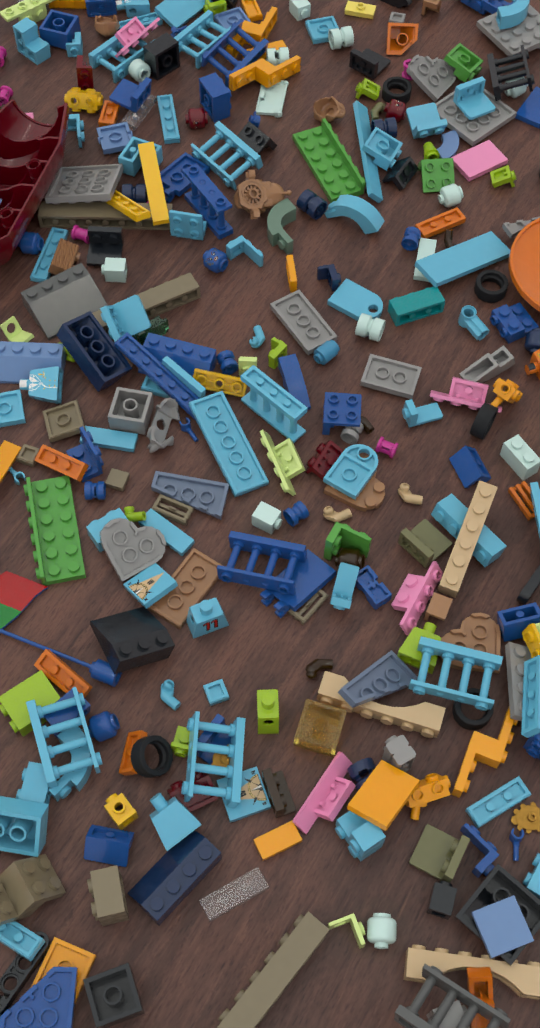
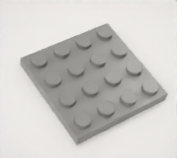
M530 4L526 18L517 26L499 29L496 22L497 12L478 20L476 26L508 57L522 53L520 45H524V49L528 50V52L540 47V13Z
M484 89L483 93L495 105V111L473 120H469L453 102L455 91L435 103L440 120L446 119L447 127L450 130H455L458 136L472 147L514 119L517 114L516 111L501 100L495 101V96L486 89Z
M123 164L61 167L45 196L46 204L107 202L111 200L123 173Z

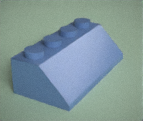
M0 341V383L19 384L20 379H29L31 370L59 366L63 370L64 377L67 357L64 345L60 343Z

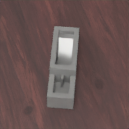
M503 345L491 355L487 353L459 373L462 379L483 383L513 366L515 359Z

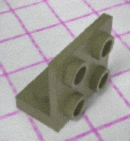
M423 519L411 531L407 528L403 529L398 540V544L425 568L452 546V542L426 519Z
M427 824L409 864L440 881L450 883L457 871L470 838L462 835L458 840Z

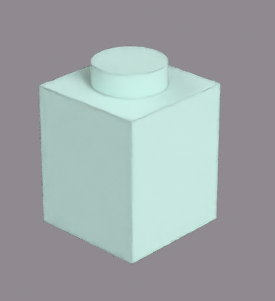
M289 0V12L297 21L310 17L311 4L308 0Z
M106 257L105 264H102L101 273L105 276V282L126 283L128 270L126 258Z
M263 501L260 502L252 514V525L271 535L275 529L278 530L283 521L281 519V511Z

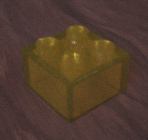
M306 698L294 737V746L335 757L347 710Z

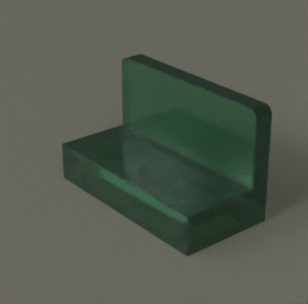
M160 316L150 320L151 327L149 329L141 331L132 337L143 346L148 332L162 336L169 332L167 318L161 319Z

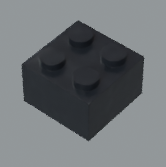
M167 32L143 46L144 61L150 66L151 76L157 81L180 67L179 42Z
M129 963L83 979L96 1028H108L145 1013Z

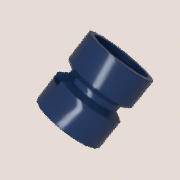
M395 117L385 118L384 121L382 119H373L371 121V132L377 127L393 138L397 137Z
M122 184L123 195L136 203L147 202L145 184H136L135 187L132 184Z
M307 189L299 196L296 206L303 212H307V215L312 219L318 220L325 213L328 203L317 196L316 193Z
M371 757L357 761L347 769L351 780L356 782L355 788L357 791L370 776L365 775L371 774L376 768Z

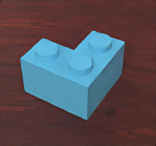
M26 17L13 25L17 49L21 54L36 65L51 57L50 45L39 37L38 26L34 21Z
M134 136L130 139L118 157L119 164H123V173L133 177L142 166L138 144L149 141ZM154 143L158 165L160 166L163 161L162 146Z
M348 811L336 820V833L341 839L345 838L349 844L347 848L354 858L357 857L360 862L382 848L386 836L376 825L351 811Z

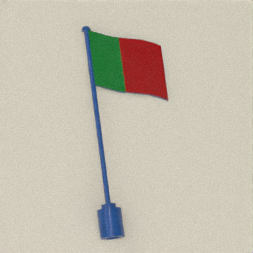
M8 571L0 575V633L42 650L49 649L57 656L90 668L91 678L113 687L118 684L122 672L114 674L109 662L98 659L96 662L93 661L92 664H89L3 630L19 617L27 606L48 587Z

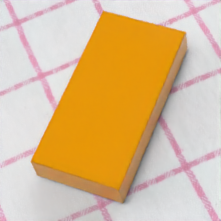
M240 0L243 11L251 22L263 20V15L256 0Z
M287 255L286 271L289 289L293 293L297 291V277L293 255Z
M292 820L253 839V842L264 861L301 843L302 838Z

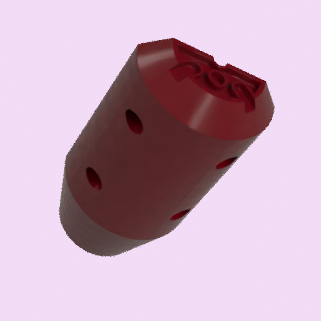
M13 99L0 110V199L2 200L0 203V266L6 264L12 257L62 166L70 114L68 103L57 106L58 116L54 124H45L32 119L18 107Z

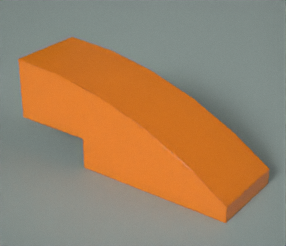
M467 968L468 992L495 1008L491 968ZM477 1013L470 1024V1028H487L490 1021Z

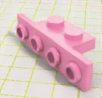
M135 16L114 35L124 47L115 57L118 58L120 55L124 57L130 51L128 49L130 46L134 48L139 43L138 39L141 38L143 40L149 34V30L153 31L158 27L157 22L160 18L158 17L145 28Z
M453 377L449 394L431 390L430 397H433V400L438 402L447 400L451 401L450 404L461 406V404L469 405L468 408L479 410L485 403L489 385ZM498 406V412L501 413L502 406Z
M436 561L432 562L425 576L408 574L391 604L394 610L405 612L399 625L406 635H409L412 629L417 626L420 616L425 611L430 597L433 596L434 590L442 578L443 572Z
M339 751L293 819V823L306 835L318 817L333 822L356 787L352 781L344 779L348 772L347 769L352 765V762L343 752Z

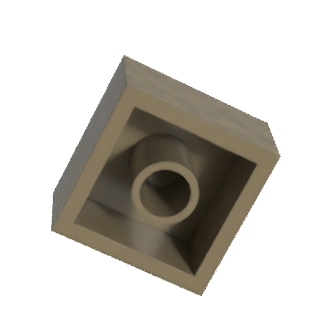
M115 865L90 871L91 879H87L89 893L92 894V898L95 900V902H91V909L96 921L99 920L102 926L129 920L122 874L118 866Z

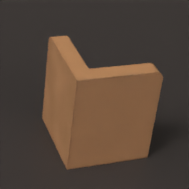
M423 0L421 15L424 16L427 10L439 13L442 0Z
M434 592L424 620L428 621L429 616L444 621L453 599Z

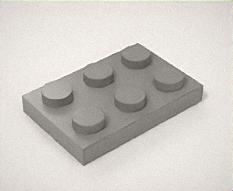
M370 354L360 386L412 399L422 367Z

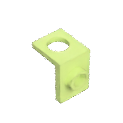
M14 316L0 325L9 342H29L34 338L32 333L22 330ZM10 323L15 325V330L12 333L7 331V326Z
M240 356L238 360L239 375H242L252 365L257 367V357Z
M354 913L328 923L327 927L331 930L350 922L359 949L365 946L366 943L363 936L366 933L362 922H357Z

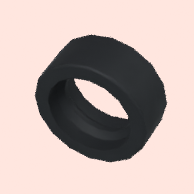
M403 77L388 78L383 83V100L386 103H390L392 99H396L406 104L411 97V83ZM401 89L404 91V93L396 94L390 92L389 90Z
M485 270L477 276L474 286L475 294L484 302L496 303L501 301L507 292L508 279L500 271ZM484 282H494L501 289L490 291L481 284Z
M485 402L472 424L470 434L483 440L496 418L498 408Z
M468 688L467 693L479 696L480 689ZM454 701L452 713L454 719L461 727L468 730H479L485 727L494 711L493 705L491 710L487 709L481 719L471 720L461 712L462 702Z
M151 735L137 740L133 745L131 763L134 770L142 777H158L167 773L171 768L173 752L165 738L159 735ZM148 744L154 745L159 754V763L156 769H151L145 760V749Z

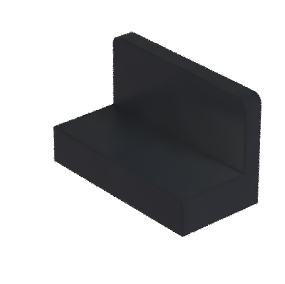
M410 156L395 162L382 181L383 183L393 181L400 191L406 187L419 168Z

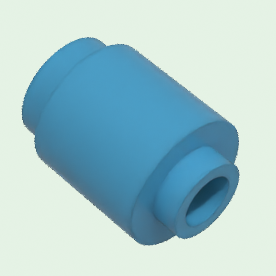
M334 340L326 341L314 350V360L318 364L325 365L338 354L340 348Z

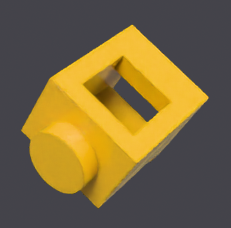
M114 793L107 798V804L104 805L105 810L120 830H123L138 818L136 810L131 806L123 793L119 795ZM120 805L123 806V809H122V810H120V811H116V810H115L118 806H120Z

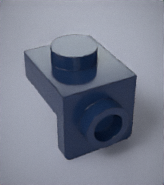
M334 264L317 267V279H328L331 291H336L339 283H341L340 273H337Z

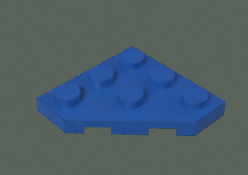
M53 967L46 973L47 975L36 985L34 984L20 997L18 1002L0 1016V1028H73L78 968Z

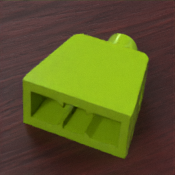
M426 622L423 629L414 627L400 647L397 656L404 663L420 669L423 656L421 651H417L420 637L441 641V637L434 634L437 628L436 625ZM437 655L431 656L428 673L433 674Z
M277 689L257 690L258 734H279ZM266 720L273 721L272 723H264Z

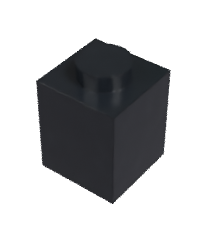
M446 881L435 882L432 886L426 913L448 920L452 914L457 888L452 887V884Z

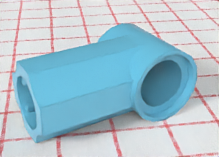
M466 305L461 310L458 323L461 327L467 328L475 339L480 341L489 334L490 330L476 315L477 310L471 305Z

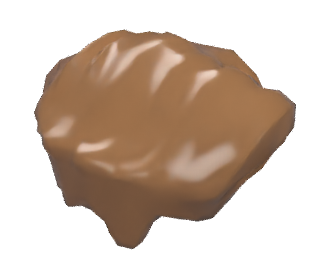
M101 15L95 16V30L104 37L113 36L120 28L116 15H113V19Z
M333 96L319 99L313 105L314 118L320 122L325 118L330 123L334 119L343 118L346 113L344 105Z

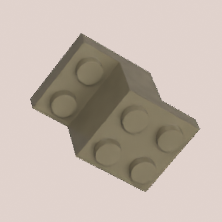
M46 854L14 861L0 874V925L30 917L44 902L60 898L66 893Z

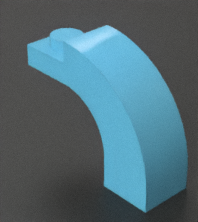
M512 0L513 4L498 7L496 22L499 29L511 28L523 22L528 13L530 0Z
M340 195L337 201H333L328 205V209L324 213L327 219L338 216H346L353 219L359 224L365 234L378 232L385 222L373 205L353 195Z
M77 726L61 731L57 737L59 742L63 744L85 737V734ZM88 745L69 751L71 753V763L91 757ZM92 766L64 774L57 781L58 786L49 789L52 797L57 802L61 798H66L72 791L71 788L73 786L80 792L89 779Z

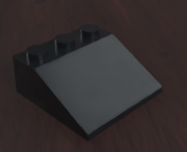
M145 607L90 621L92 630L114 674L167 659L175 647L167 629Z
M497 864L455 917L482 940L471 912L514 895L532 936H534L540 929V899ZM526 945L499 956L511 966Z

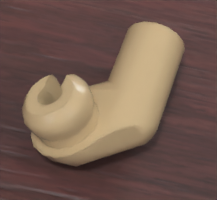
M400 484L398 493L404 502L422 505L423 496L412 494L409 490V484Z
M326 506L323 509L324 517L335 523L352 517L349 508L341 512L334 511L331 506Z

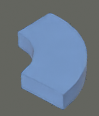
M455 130L441 134L443 144L437 149L440 154L439 159L451 158L456 155L459 147V136Z

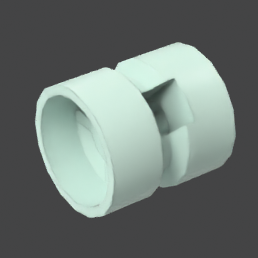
M351 26L341 27L340 30L335 28L328 31L329 45L332 50L340 49L341 46L350 47L354 45V34Z
M279 47L278 50L266 48V61L274 66L289 59L288 47Z
M362 313L357 322L355 335L364 338L369 336L370 340L379 342L384 332L386 320L377 317L372 319L371 315Z

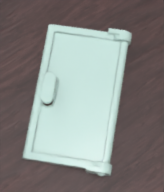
M281 80V82L269 88L261 84L255 110L256 115L282 117L284 100L289 85L288 81Z

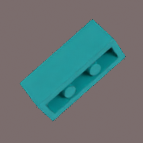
M428 287L424 290L411 292L389 300L388 313L394 324L399 326L443 312L445 299L438 287Z

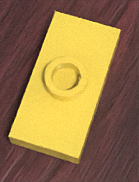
M348 1L344 14L373 19L376 5Z

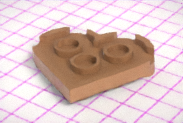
M359 454V456L362 458L368 457L366 455ZM376 470L356 500L328 484L324 489V494L357 510L366 512V510L377 509L381 506L385 497V485L376 479Z
M472 613L471 616L462 621L460 629L450 630L449 633L441 638L442 642L500 656V627L488 614ZM454 660L451 661L450 667L463 670L464 664L462 661ZM474 665L471 671L484 672L482 666ZM500 668L499 670H495L492 673L499 674Z

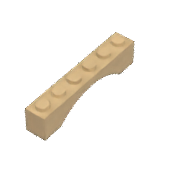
M479 480L440 581L438 592L456 598L498 487Z
M328 671L324 672L317 695V701H320L321 704L337 706L342 711L348 713L353 711L367 719L375 718L386 725L394 724L401 726V729L405 731H417L427 738H437L446 708L428 702L408 707H391L374 701L352 708L338 693L348 683V680L344 676Z
M412 945V948L408 947L406 950L404 980L424 983L426 981L422 977L424 964L430 967H437L443 974L467 970L470 967H490L492 977L506 984L519 997L540 1000L539 962L530 961L526 965L519 964L516 959L510 966L505 961L495 960V957L490 959L489 955H481V958L472 957V953L459 951L457 955L450 954L449 950L444 948H435V951L426 950V947L422 945Z

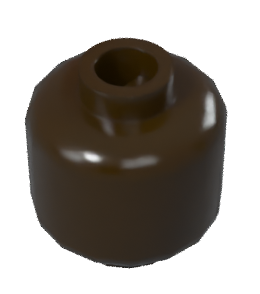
M343 548L339 554H336L335 565L339 567L340 563L344 562L359 566V570H361L365 566V555L359 549Z

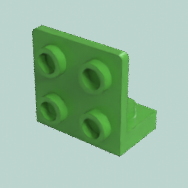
M453 158L425 159L418 163V171H421L423 193L440 192L442 187L452 183L455 184Z
M336 522L325 541L323 558L331 561L333 555L336 556L342 547L359 549L367 559L372 538L364 532L351 529L347 524Z

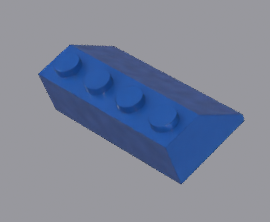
M149 332L143 344V347L162 363V359L168 356L192 377L195 368L213 372L217 363L216 349ZM138 368V373L144 374V373Z

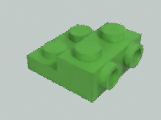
M461 43L455 46L444 58L448 65L455 68L453 74L463 82L472 80L482 69L481 64L483 60Z

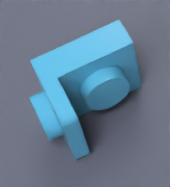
M75 32V39H72V43H66L68 57L83 55L81 32Z

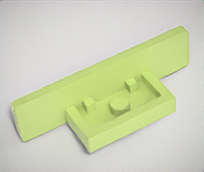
M24 0L0 11V15L6 22L16 18L21 21L27 17L37 23L46 18V4L54 0Z
M262 429L260 431L262 436L260 440L263 446L268 449L267 456L275 465L273 469L282 481L280 485L285 493L288 492L294 496L296 492L290 479L304 472L305 468L293 441L288 438L275 446L271 436Z

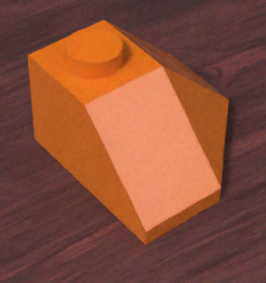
M388 22L386 55H402L418 39L419 24Z

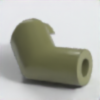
M378 102L372 108V120L379 119V112H384L385 104L383 102Z

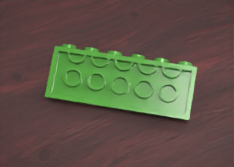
M325 118L322 119L321 126L293 134L292 139L330 203L337 201L340 195L359 196L364 194V187L366 186L364 177H361L359 174L357 166H354L351 156L346 153L344 145L340 143L338 135L333 132L331 124Z
M61 476L31 482L30 477H26L27 484L23 486L25 496H29V500L26 501L27 511L31 512V517H28L30 529L33 528L34 531L31 534L32 545H36L33 556L34 561L38 562L39 568H35L37 580L41 579L42 584L46 586L86 578L70 477Z

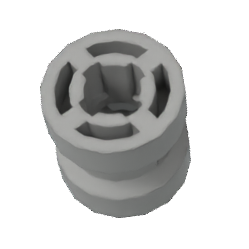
M361 423L360 427L345 426L340 435L341 439L348 444H356L359 440V434L364 429L363 424Z

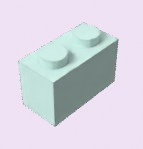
M519 434L503 443L500 456L522 481L538 472L540 458Z

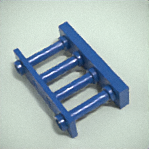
M240 19L237 23L234 22L230 30L209 51H205L201 57L202 67L209 62L225 75V86L229 88V75L257 61L266 52L269 41L265 38L261 42H257L242 30L243 19ZM239 34L254 47L251 52L247 51L232 38ZM227 43L244 56V59L238 61L224 50L223 47ZM217 53L221 54L235 66L232 71L227 70L213 57Z
M197 163L183 169L182 172L191 182L192 188L191 191L184 194V199L197 214L203 216V221H207V226L219 240L233 234V228L225 220L224 211L232 208L229 200Z
M236 531L230 532L229 542L230 548H233L227 566H217L218 578L220 580L278 591L282 594H295V583L291 578L296 563H305L306 545ZM240 551L252 552L245 570L234 568ZM260 554L270 556L264 574L253 572ZM278 558L289 560L283 578L272 576Z

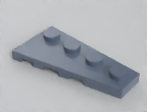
M155 471L151 489L154 492L189 505L221 520L229 491V484Z
M391 650L344 685L338 693L354 708L407 688L411 679L417 680L418 677Z

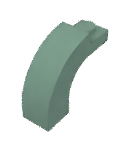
M288 198L278 202L270 210L267 218V237L272 247L278 244L279 248L284 250L287 255L293 252V240L283 227L296 220L297 210Z

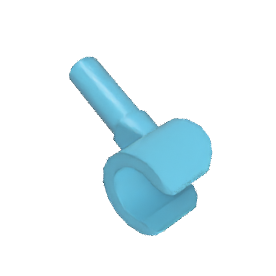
M12 467L9 469L10 473L14 476L16 485H20V482L17 480L19 477L26 481L23 472H17Z

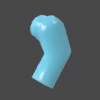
M257 325L253 328L255 337L249 340L252 348H259L266 339L262 327Z
M167 679L161 685L160 698L176 711L180 707L181 702L173 696L174 682Z

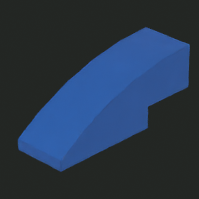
M296 354L279 357L278 368L285 390L308 409H311Z

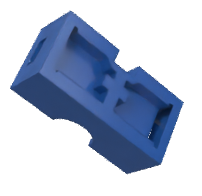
M367 565L359 570L355 586L365 594L367 601L376 610L391 600L392 593L383 582L380 584L377 582L378 576Z

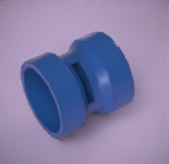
M416 227L406 228L401 242L402 247L409 251L417 249L421 231Z
M231 350L222 351L217 355V362L221 365L220 369L223 374L231 375L239 369Z
M85 481V500H92L93 498L105 500V481H98L97 483Z
M301 501L293 504L292 508L285 509L283 516L288 524L294 527L299 523V520L309 517V511Z

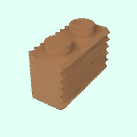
M60 238L48 272L57 275L75 266L73 264L78 262L81 254L78 252L80 246Z

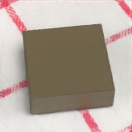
M23 444L16 457V461L34 467L36 464L34 460L40 449Z
M112 468L105 485L106 487L123 492L130 474Z

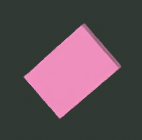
M490 140L451 157L453 158L455 168L468 181L493 171L508 162V159Z

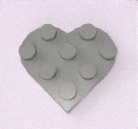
M418 54L411 59L406 70L407 74L434 102L456 80L453 74L455 68L448 65L446 61L438 59V57L432 60L429 56L423 57Z
M117 518L110 520L100 531L102 548L121 582L157 563L165 552L166 540L160 530L150 526L137 528L132 521Z

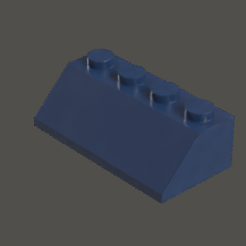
M91 311L62 324L57 337L98 392L113 385L132 369Z
M194 830L169 849L127 894L160 926L222 859V854L206 837Z

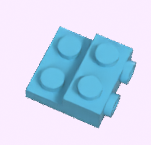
M375 127L361 150L375 158L373 163L387 171L388 167L392 169L396 160L394 158L398 159L402 152L400 148L403 143Z

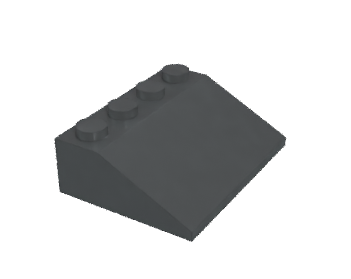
M82 263L20 292L24 307L48 340L57 336L62 324L89 311L93 313L104 306H108L90 273Z

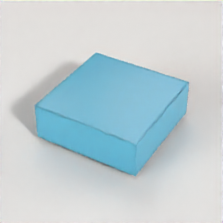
M223 679L203 685L210 706L229 700V694Z

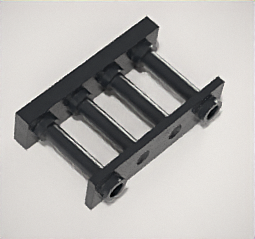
M520 45L522 53L498 60L497 58L494 59L493 53L487 54L495 101L502 100L501 93L504 90L528 84L529 91H533L532 85L535 84L533 74L530 75L527 63L529 54L528 50L524 49V45ZM522 59H523L522 62L514 63V64L507 65V66H504V67H500V68H499L500 65H504V64H507V63H511V62H515V61H518V60H522ZM525 67L524 70L500 76V74L510 72ZM523 76H526V77H527V78L520 79V80H517V81H513V82H509V83H506V84H502V82L509 81V80H512V79L520 78V77H523Z

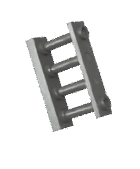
M424 964L422 968V977L426 981L410 1007L407 1006L405 1008L400 1004L395 1011L394 1021L405 1028H439L453 1002L457 999L468 1006V1009L456 1028H469L477 1013L490 1021L487 1028H509L511 1021L502 1009L491 1007L445 977L440 969L435 966L430 967L427 964ZM434 985L447 992L431 1021L428 1020L426 1022L419 1017L418 1011Z

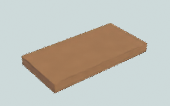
M193 548L171 576L178 586L151 605L148 610L176 628L181 629L186 623L189 607L202 602L219 580L217 566L223 565Z

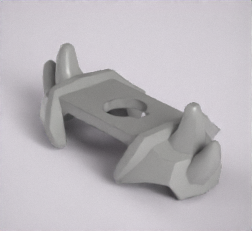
M165 398L160 404L156 405L152 424L147 431V437L150 439L147 449H150V453L158 449H164L166 446H172L174 443L173 436L165 439L171 420L181 421L178 412V402L175 399ZM158 420H162V421H163V422H162V423L164 424V429H163V430H160V429L157 427V421H158Z

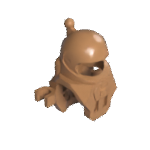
M248 170V172H245L246 180L236 186L237 192L233 197L235 207L250 213V219L253 220L260 218V214H263L267 209L273 208L278 202L284 200L285 195L290 196L292 191L287 190L284 192L283 188L277 183L260 179L255 180V170Z

